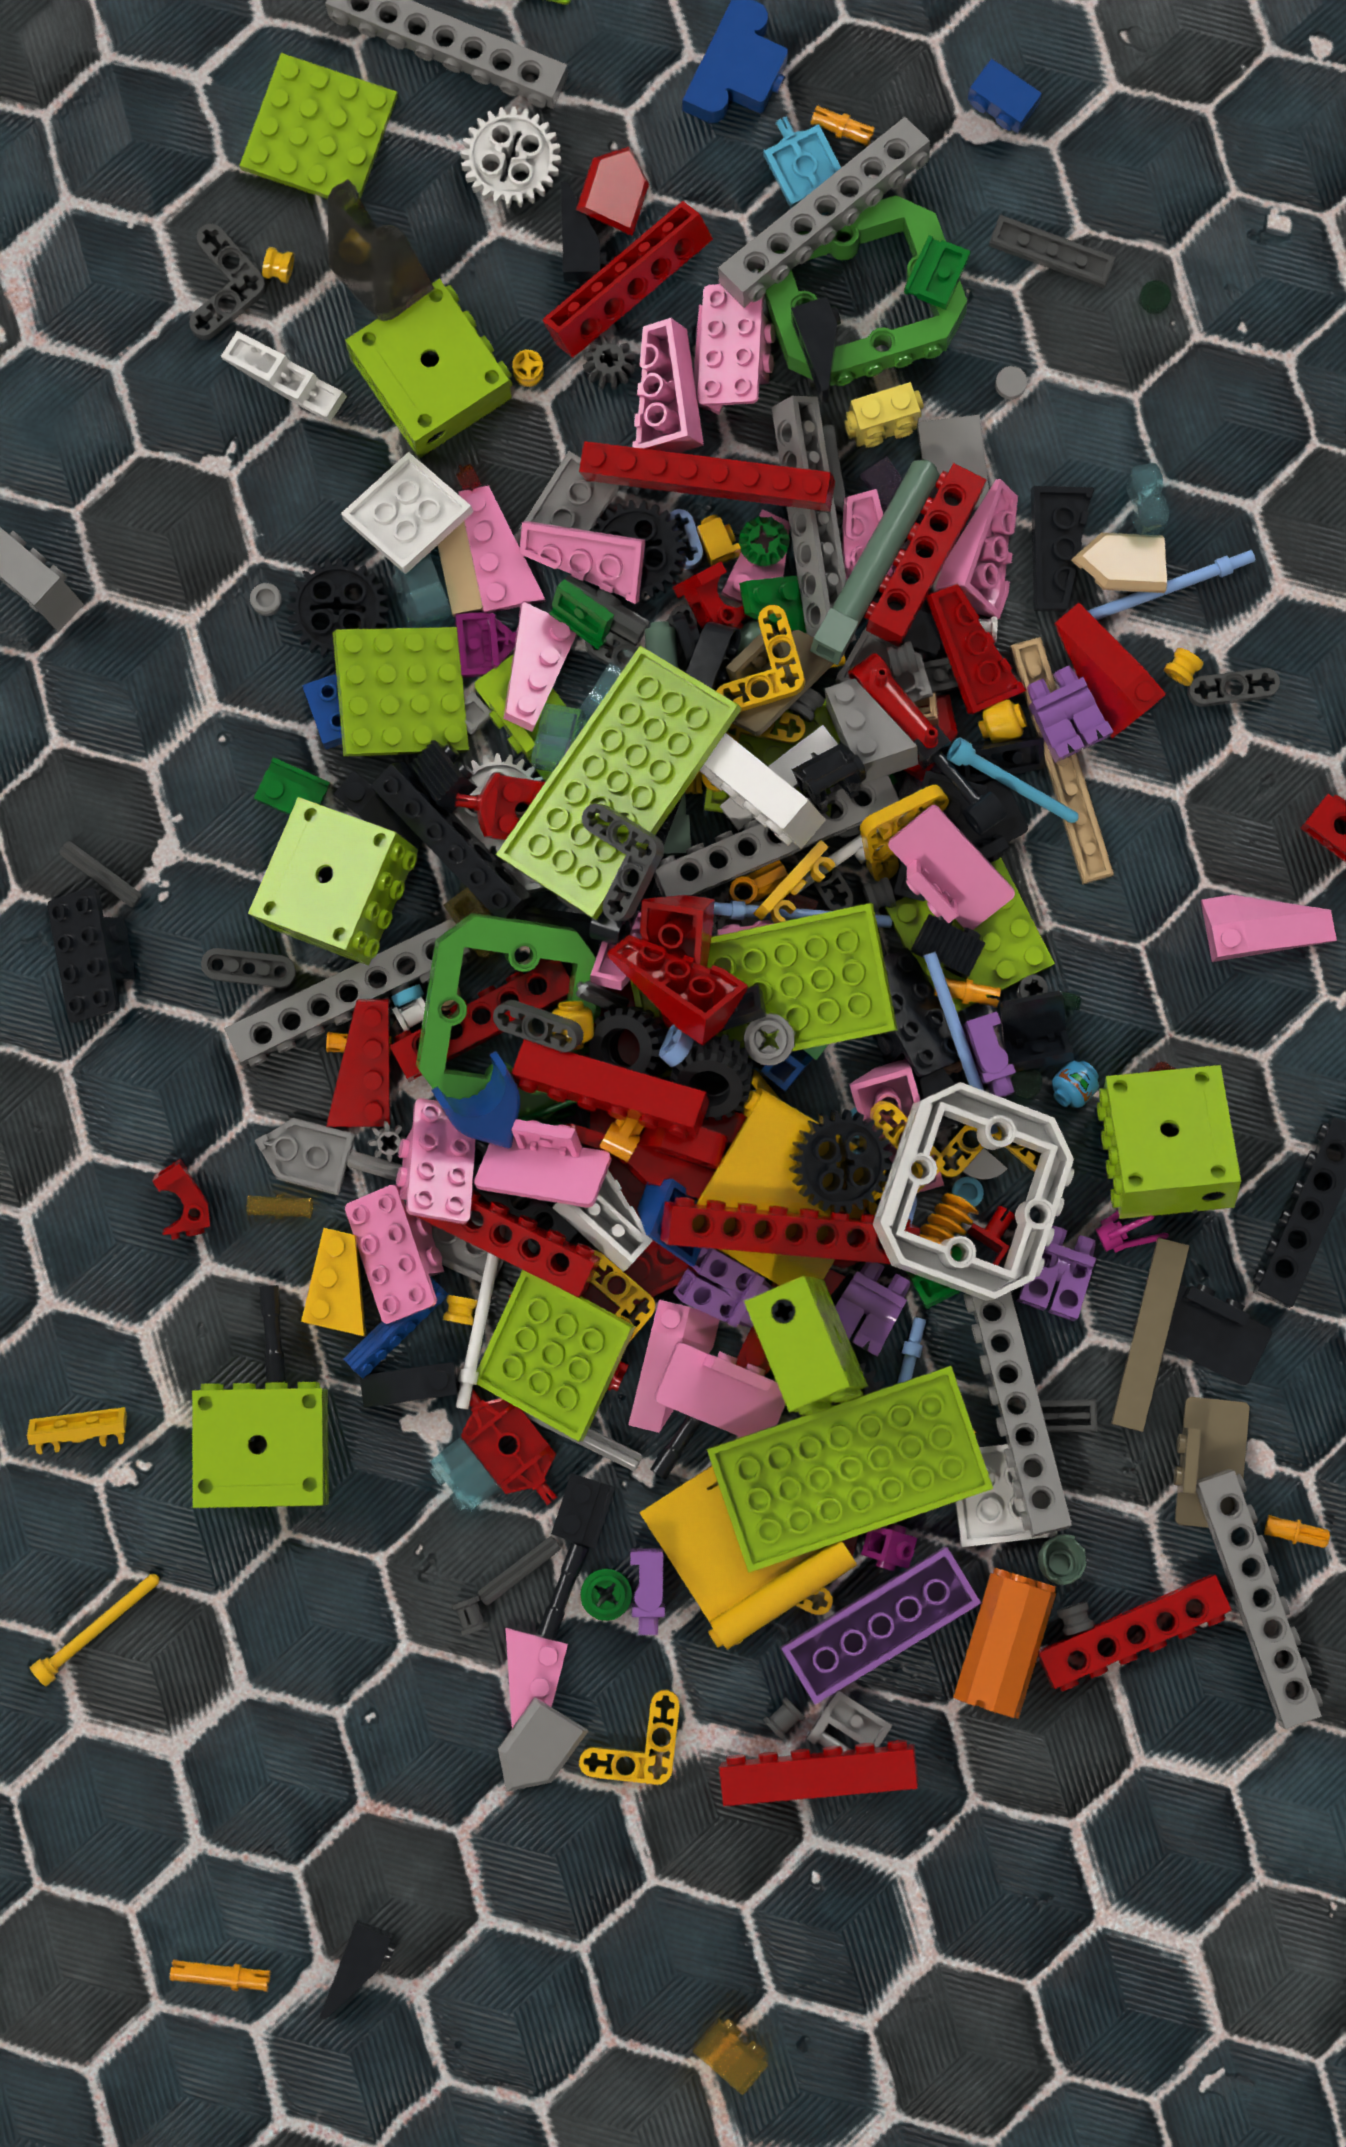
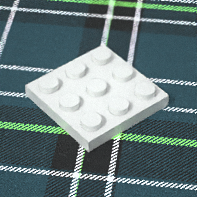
M408 452L348 506L341 515L344 521L404 574H407L473 513V509L469 503Z
M1033 1441L1021 1442L1019 1444L1022 1446H1028L1032 1444ZM1008 1444L979 1447L993 1489L955 1502L961 1547L1056 1536L1057 1531L1032 1537L1030 1530H1024L1020 1512L1025 1511L1022 1498L1016 1499L1012 1486V1481L1017 1480L1014 1467L1008 1468L1004 1455V1449L1008 1448ZM1028 1461L1024 1464V1472L1029 1477H1037L1041 1474V1468L1038 1463ZM1037 1492L1032 1495V1503L1036 1508L1044 1509L1049 1506V1498L1046 1494Z

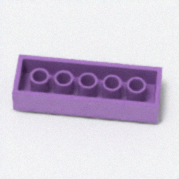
M944 1546L783 1644L780 1648L816 1705L981 1604L948 1547Z

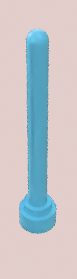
M959 737L949 748L947 759L958 766L962 764L964 766L971 765L1069 823L1077 822L1079 816L1076 811L975 754V749L972 748V744Z

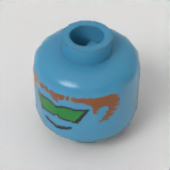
M1085 1061L1068 1062L1052 1080L1055 1100L1064 1107H1068V1105L1075 1108L1084 1106L1099 1088V1075L1097 1071Z

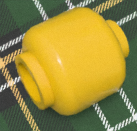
M1008 699L983 709V720L978 722L983 738H990L992 742H1004L1020 738L1023 735V728L1027 727L1020 704L1014 705Z
M582 1001L559 1003L558 1008L552 1013L573 1020L581 1026L583 1041L573 1050L583 1048L584 1043L590 1041L594 1036L593 1013L591 1009L584 1006ZM565 1030L561 1034L565 1035L566 1041L569 1042L572 1038L568 1036V1031Z

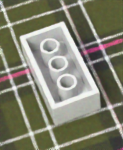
M727 733L724 734L700 769V772L707 777L709 782L720 791L723 790L727 793L729 798L739 807L749 811L752 817L765 828H770L774 835L787 846L793 842L802 849L826 821L806 797Z

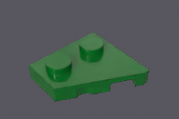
M797 575L739 583L745 615L758 620L759 613L764 607L777 605L786 613L792 632L800 630L806 633ZM774 613L770 614L769 621L766 623L778 628L777 621L782 619V617L777 618Z

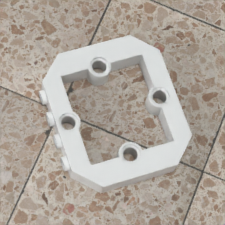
M959 1082L912 1105L872 1225L892 1266L982 1300H993L1035 1280V1276L1038 1277L1041 1274L1045 1263L1042 1255L1045 1246L1048 1247L1052 1242L1055 1232L1052 1228L1055 1216L1058 1217L1064 1206V1199L1061 1197L1065 1186H1069L1074 1175V1169L1071 1168L1074 1158L1055 1118ZM942 1116L977 1128L978 1142L986 1149L996 1150L1013 1142L1041 1153L1026 1201L1022 1202L1016 1209L1015 1219L1018 1225L1004 1268L975 1258V1245L967 1237L957 1236L945 1239L938 1244L904 1231L919 1186L929 1184L937 1173L936 1162L929 1155ZM992 1125H996L1001 1129L1002 1137L1000 1141L992 1137ZM914 1162L919 1163L923 1168V1175L920 1179L912 1174L911 1168ZM1032 1207L1037 1208L1040 1212L1038 1223L1033 1222L1030 1218L1029 1213ZM953 1245H957L962 1251L960 1261H955L951 1257L950 1251Z

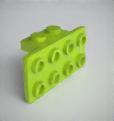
M511 655L497 669L493 668L475 682V689L492 711L488 715L497 728L501 729L504 727L510 735L507 741L517 754L522 752L539 776L546 782L583 728L553 687L532 732L503 718L512 670L513 655Z

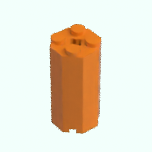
M994 1567L981 1603L953 1696L954 1699L1019 1719L1056 1596L1055 1586Z

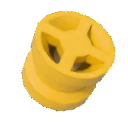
M269 247L263 262V278L270 279L271 277H276L281 282L288 283L294 266V253L289 251L280 253L276 248Z
M523 350L515 355L512 362L515 380L524 387L537 385L544 375L541 356L533 350Z
M1179 647L1174 652V660L1172 663H1167L1164 671L1178 683L1190 686L1194 680V673L1201 670L1204 663L1192 652Z
M447 1295L448 1310L443 1314V1320L473 1326L474 1318L472 1314L473 1310L477 1307L478 1300Z

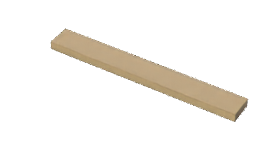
M1041 637L1010 646L1019 680L1026 690L1029 684L1042 678L1050 693L1057 690ZM1027 690L1023 693L1029 709L1032 701ZM1029 709L1037 737H1043L1034 715H1032ZM1044 740V761L1056 800L1076 811L1079 816L1075 823L1062 820L1082 885L1112 877L1114 873L1077 753L1055 763Z

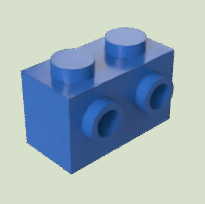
M991 58L971 85L967 99L970 100L971 105L981 113L987 112L996 118L997 124L1008 131L1012 129L1018 134L1038 107L1042 93Z
M336 674L302 685L325 750L341 745L342 734Z

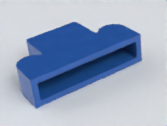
M731 0L683 97L682 111L703 121L716 123L726 116L728 99L757 113H762L773 92L779 93L785 80V76L782 73L787 65L788 50L779 44L763 38L767 32L768 13L761 3L755 0Z

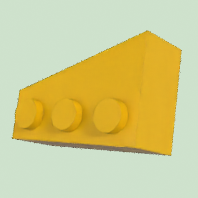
M323 1228L301 1322L358 1336H367L360 1257L356 1235Z

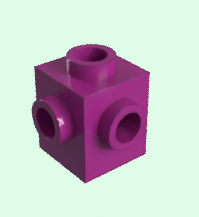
M889 1524L887 1528L881 1527L867 1532L861 1555L876 1559V1566L887 1570L895 1571L896 1565L909 1569L917 1537L905 1534L906 1527Z

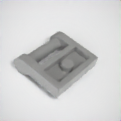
M837 1691L806 1739L813 1744L817 1742L824 1747L842 1746V1751L852 1750L824 1732L829 1723L860 1744L874 1743L876 1748L881 1745L892 1725L844 1693Z

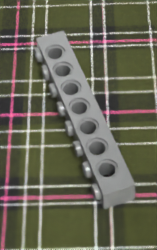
M327 0L325 3L328 16L339 25L346 26L350 24L357 27L362 34L374 38L379 36L386 39L388 44L397 49L405 47L415 51V54L421 59L439 61L450 71L468 73L475 81L481 84L492 83L497 85L504 93L511 96L521 95L528 98L531 104L540 108L547 106L554 109L568 77L567 64L412 0ZM358 4L368 5L365 11L358 12L354 10V7ZM388 15H393L397 18L393 23H384L382 21ZM415 27H422L425 29V31L420 35H413L410 33V31ZM442 39H451L453 41L452 45L448 47H442L438 44ZM473 50L482 53L476 59H471L466 55ZM500 62H506L510 65L508 69L503 71L495 68L496 64ZM527 74H535L539 77L534 82L523 80Z
M906 117L902 118L719 266V284L744 308L752 301L760 300L770 286L775 282H782L788 276L790 270L799 263L803 264L808 261L818 247L822 244L827 245L830 243L839 230L844 226L852 225L858 219L860 213L866 208L874 207L878 204L883 195L891 188L899 187L904 182L906 176L914 169H921L930 157V140ZM893 156H900V157H902V158H900V159H892L891 157H893ZM869 175H877L878 177H876V178H870V177H868V176H869ZM849 193L855 194V196L853 197H847L844 195ZM825 212H830V213H832V214L829 215V216L821 215L822 213H825ZM801 231H807V232H809L808 234H805V235H800V234H798V232H801ZM777 250H784V251H786L785 253H782V254L774 253V252L777 251ZM753 269L763 270L759 273L751 272Z
M791 396L773 406L771 409L780 466L829 472L818 397ZM834 497L830 512L787 506L806 633L812 637H815L829 609L833 607L847 581Z
M886 775L860 784L861 789L858 792H864L869 797V805L867 806L856 804L854 798L850 799L838 784L831 787V793L828 794V804L838 806L841 816L837 819H832L826 813L822 814L826 821L802 849L793 842L789 846L783 842L778 844L772 843L767 837V831L770 828H765L757 820H753L743 826L745 830L733 835L732 831H728L715 837L716 843L704 847L703 843L687 849V855L677 860L674 855L662 859L653 875L662 897L676 895L697 896L811 847L820 840L825 841L860 826L862 821L869 815L899 801L889 776ZM742 841L752 843L755 849L754 854L751 856L741 854L738 844ZM715 853L721 854L726 860V866L720 869L714 868L709 862V856ZM684 866L693 867L697 872V878L693 881L684 880L680 874V869Z
M454 918L377 954L371 960L369 966L358 963L224 1028L240 1063L243 1066L247 1064L250 1067L257 1066L268 1060L267 1054L276 1050L279 1053L286 1052L296 1046V1040L305 1036L308 1039L315 1038L325 1032L323 1027L335 1022L338 1026L350 1021L353 1017L352 1013L354 1012L357 999H383L391 994L395 995L410 988V985L420 980L422 984L428 983L432 960L427 958V951L435 945V940L456 925ZM464 947L461 966L468 963L466 958L472 956L467 947ZM406 959H410L416 964L415 970L408 975L401 974L398 971L399 964ZM382 973L387 976L386 984L379 989L371 987V977L374 974ZM347 987L358 989V997L353 1002H344L341 998L343 990ZM318 1001H326L330 1005L328 1013L324 1016H316L313 1013V1007ZM293 1014L300 1016L301 1023L297 1029L287 1030L284 1023L288 1016ZM263 1028L270 1029L272 1031L271 1040L266 1044L257 1043V1032Z
M1011 1291L988 1301L964 1294L967 1312H973L976 1324L972 1325L975 1343H981L984 1355L980 1356L981 1367L984 1375H990L992 1386L988 1387L989 1398L992 1406L998 1405L1000 1417L996 1418L1000 1437L1006 1436L1008 1448L1004 1449L1008 1468L1014 1467L1017 1480L1012 1481L1016 1499L1022 1498L1025 1511L1020 1512L1023 1528L1025 1531L1030 1530L1032 1537L1068 1529L1072 1526ZM993 1306L999 1310L1000 1318L997 1321H989L984 1317L983 1310L986 1307ZM996 1337L1004 1338L1008 1342V1350L1005 1352L995 1351L991 1346V1340ZM1003 1368L1014 1370L1017 1376L1016 1381L1013 1383L1003 1382L999 1377V1371ZM1011 1399L1021 1400L1025 1407L1024 1412L1019 1415L1012 1414L1008 1410L1007 1402ZM1019 1430L1029 1431L1033 1437L1032 1444L1028 1446L1020 1445L1015 1438L1016 1432ZM1028 1461L1038 1463L1041 1468V1474L1037 1477H1029L1024 1472V1464ZM1037 1492L1046 1494L1049 1498V1506L1044 1509L1036 1508L1032 1503V1495Z
M1226 1469L1198 1479L1196 1493L1277 1722L1282 1728L1288 1729L1321 1717L1319 1707L1323 1706L1318 1690L1316 1688L1312 1689L1308 1676H1311L1312 1672L1309 1663L1305 1657L1301 1658L1297 1646L1301 1645L1298 1632L1294 1626L1290 1627L1286 1615L1290 1614L1287 1601L1284 1596L1279 1597L1275 1585L1279 1584L1276 1570L1273 1565L1268 1566L1264 1555L1268 1553L1266 1542L1262 1535H1257L1254 1523H1257L1255 1511L1251 1504H1246L1243 1493L1247 1492L1241 1474L1236 1475L1235 1470ZM1225 1497H1231L1234 1501V1509L1229 1514H1223L1220 1509V1503ZM1241 1527L1245 1532V1539L1242 1543L1235 1545L1231 1540V1533L1234 1529ZM1253 1558L1256 1563V1569L1252 1574L1245 1575L1242 1571V1564L1246 1559ZM1258 1589H1264L1267 1594L1266 1601L1262 1605L1256 1606L1253 1602V1594ZM1275 1619L1278 1625L1276 1633L1272 1636H1266L1264 1633L1265 1623L1268 1620ZM1281 1650H1286L1288 1653L1287 1663L1284 1666L1277 1667L1274 1661L1275 1655ZM1291 1681H1297L1299 1692L1294 1697H1287L1285 1692L1287 1684Z

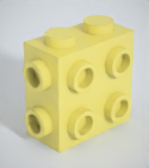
M911 382L851 400L849 412H846L847 420L844 421L849 439L854 438L857 447L865 445L866 448H870L883 443V439L894 435L897 439L909 436L916 429L918 419L921 417L920 409H923V401L918 390L914 391Z

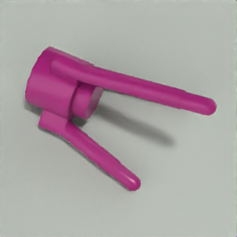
M1118 1210L1111 1216L1101 1220L1102 1226L1095 1229L1105 1251L1113 1249L1115 1253L1125 1248L1156 1242L1157 1238L1167 1239L1169 1236L1168 1233H1161L1123 1241L1128 1238L1126 1232L1153 1220L1154 1216H1145L1123 1226L1120 1221L1114 1223L1119 1218Z

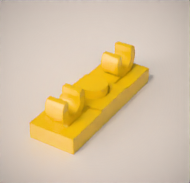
M820 840L753 914L761 921L768 913H770L774 923L786 921L780 915L779 909H784L791 915L796 910V907L791 901L783 899L789 893L795 896L805 886L807 881L803 877L809 871L812 879L820 883L825 876L819 871V866L825 867L829 872L836 866L832 859L821 856L829 846Z
M121 1407L30 1419L27 1432L29 1445L36 1444L35 1449L39 1455L43 1454L44 1443H52L55 1452H59L61 1442L71 1441L80 1443L96 1436H100L99 1441L102 1446L107 1444V1435L112 1434L117 1436L119 1444H123L127 1421L126 1409Z

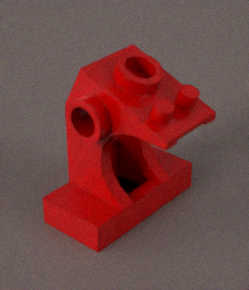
M722 561L672 587L677 598L685 596L702 630L709 621L736 627L741 630L743 627L741 621H744L747 617L750 618V616L745 615L743 605L735 608L724 604L719 597L717 591L718 582L721 575L727 573Z
M180 1158L155 1174L152 1180L159 1192L162 1190L176 1193L183 1203L184 1210L182 1216L164 1228L162 1232L163 1235L171 1234L172 1240L180 1238L179 1232L185 1231L186 1236H194L205 1233L204 1228L210 1227L208 1201ZM196 1208L200 1211V1214L192 1216L189 1214V1210Z

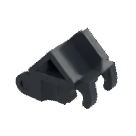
M842 743L819 755L812 752V759L791 769L802 795L807 799L810 798L813 806L821 815L829 811L827 808L828 794L825 789L838 783L848 797L852 799L859 795L860 784L866 779L865 767L857 754L854 755Z

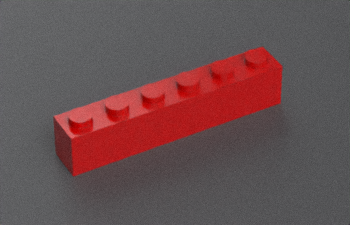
M527 1039L523 1040L511 1072L517 1087L525 1092L535 1093L537 1090L548 1093L547 1096L559 1102H565L566 1099L575 1101L583 1109L589 1111H596V1108L608 1111L610 1116L619 1120H626L627 1117L638 1120L640 1125L650 1129H656L659 1126L669 1129V1133L680 1138H687V1135L697 1138L710 1103L704 1091L575 1053L561 1052Z
M894 1740L887 1742V1747L875 1748L874 1743H861L855 1745L854 1750L842 1751V1746H829L823 1748L822 1753L810 1754V1749H797L790 1751L791 1755L778 1756V1752L758 1754L759 1758L746 1759L745 1755L728 1756L726 1761L721 1762L719 1766L723 1806L918 1789L919 1780L915 1744L907 1745L906 1740Z

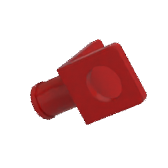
M1002 1206L996 1208V1212L985 1228H981L973 1223L967 1231L969 1235L998 1253L992 1263L997 1266L1010 1247L1001 1238L1015 1219V1215L1009 1211L1003 1221H1001L1000 1219L1007 1210Z

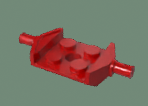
M494 773L486 782L480 795L471 796L457 793L456 799L458 801H455V806L471 808L477 812L480 829L484 837L506 840L520 820L515 813L517 804L523 802L530 806L545 782Z
M472 1389L469 1403L472 1407V1414L460 1436L505 1494L532 1488L533 1491L536 1489L546 1505H549L551 1500L546 1493L553 1501L557 1496L545 1483V1477L557 1454L521 1409L502 1398L485 1402ZM510 1435L516 1439L517 1449L514 1453L507 1455L499 1449V1442L502 1437Z

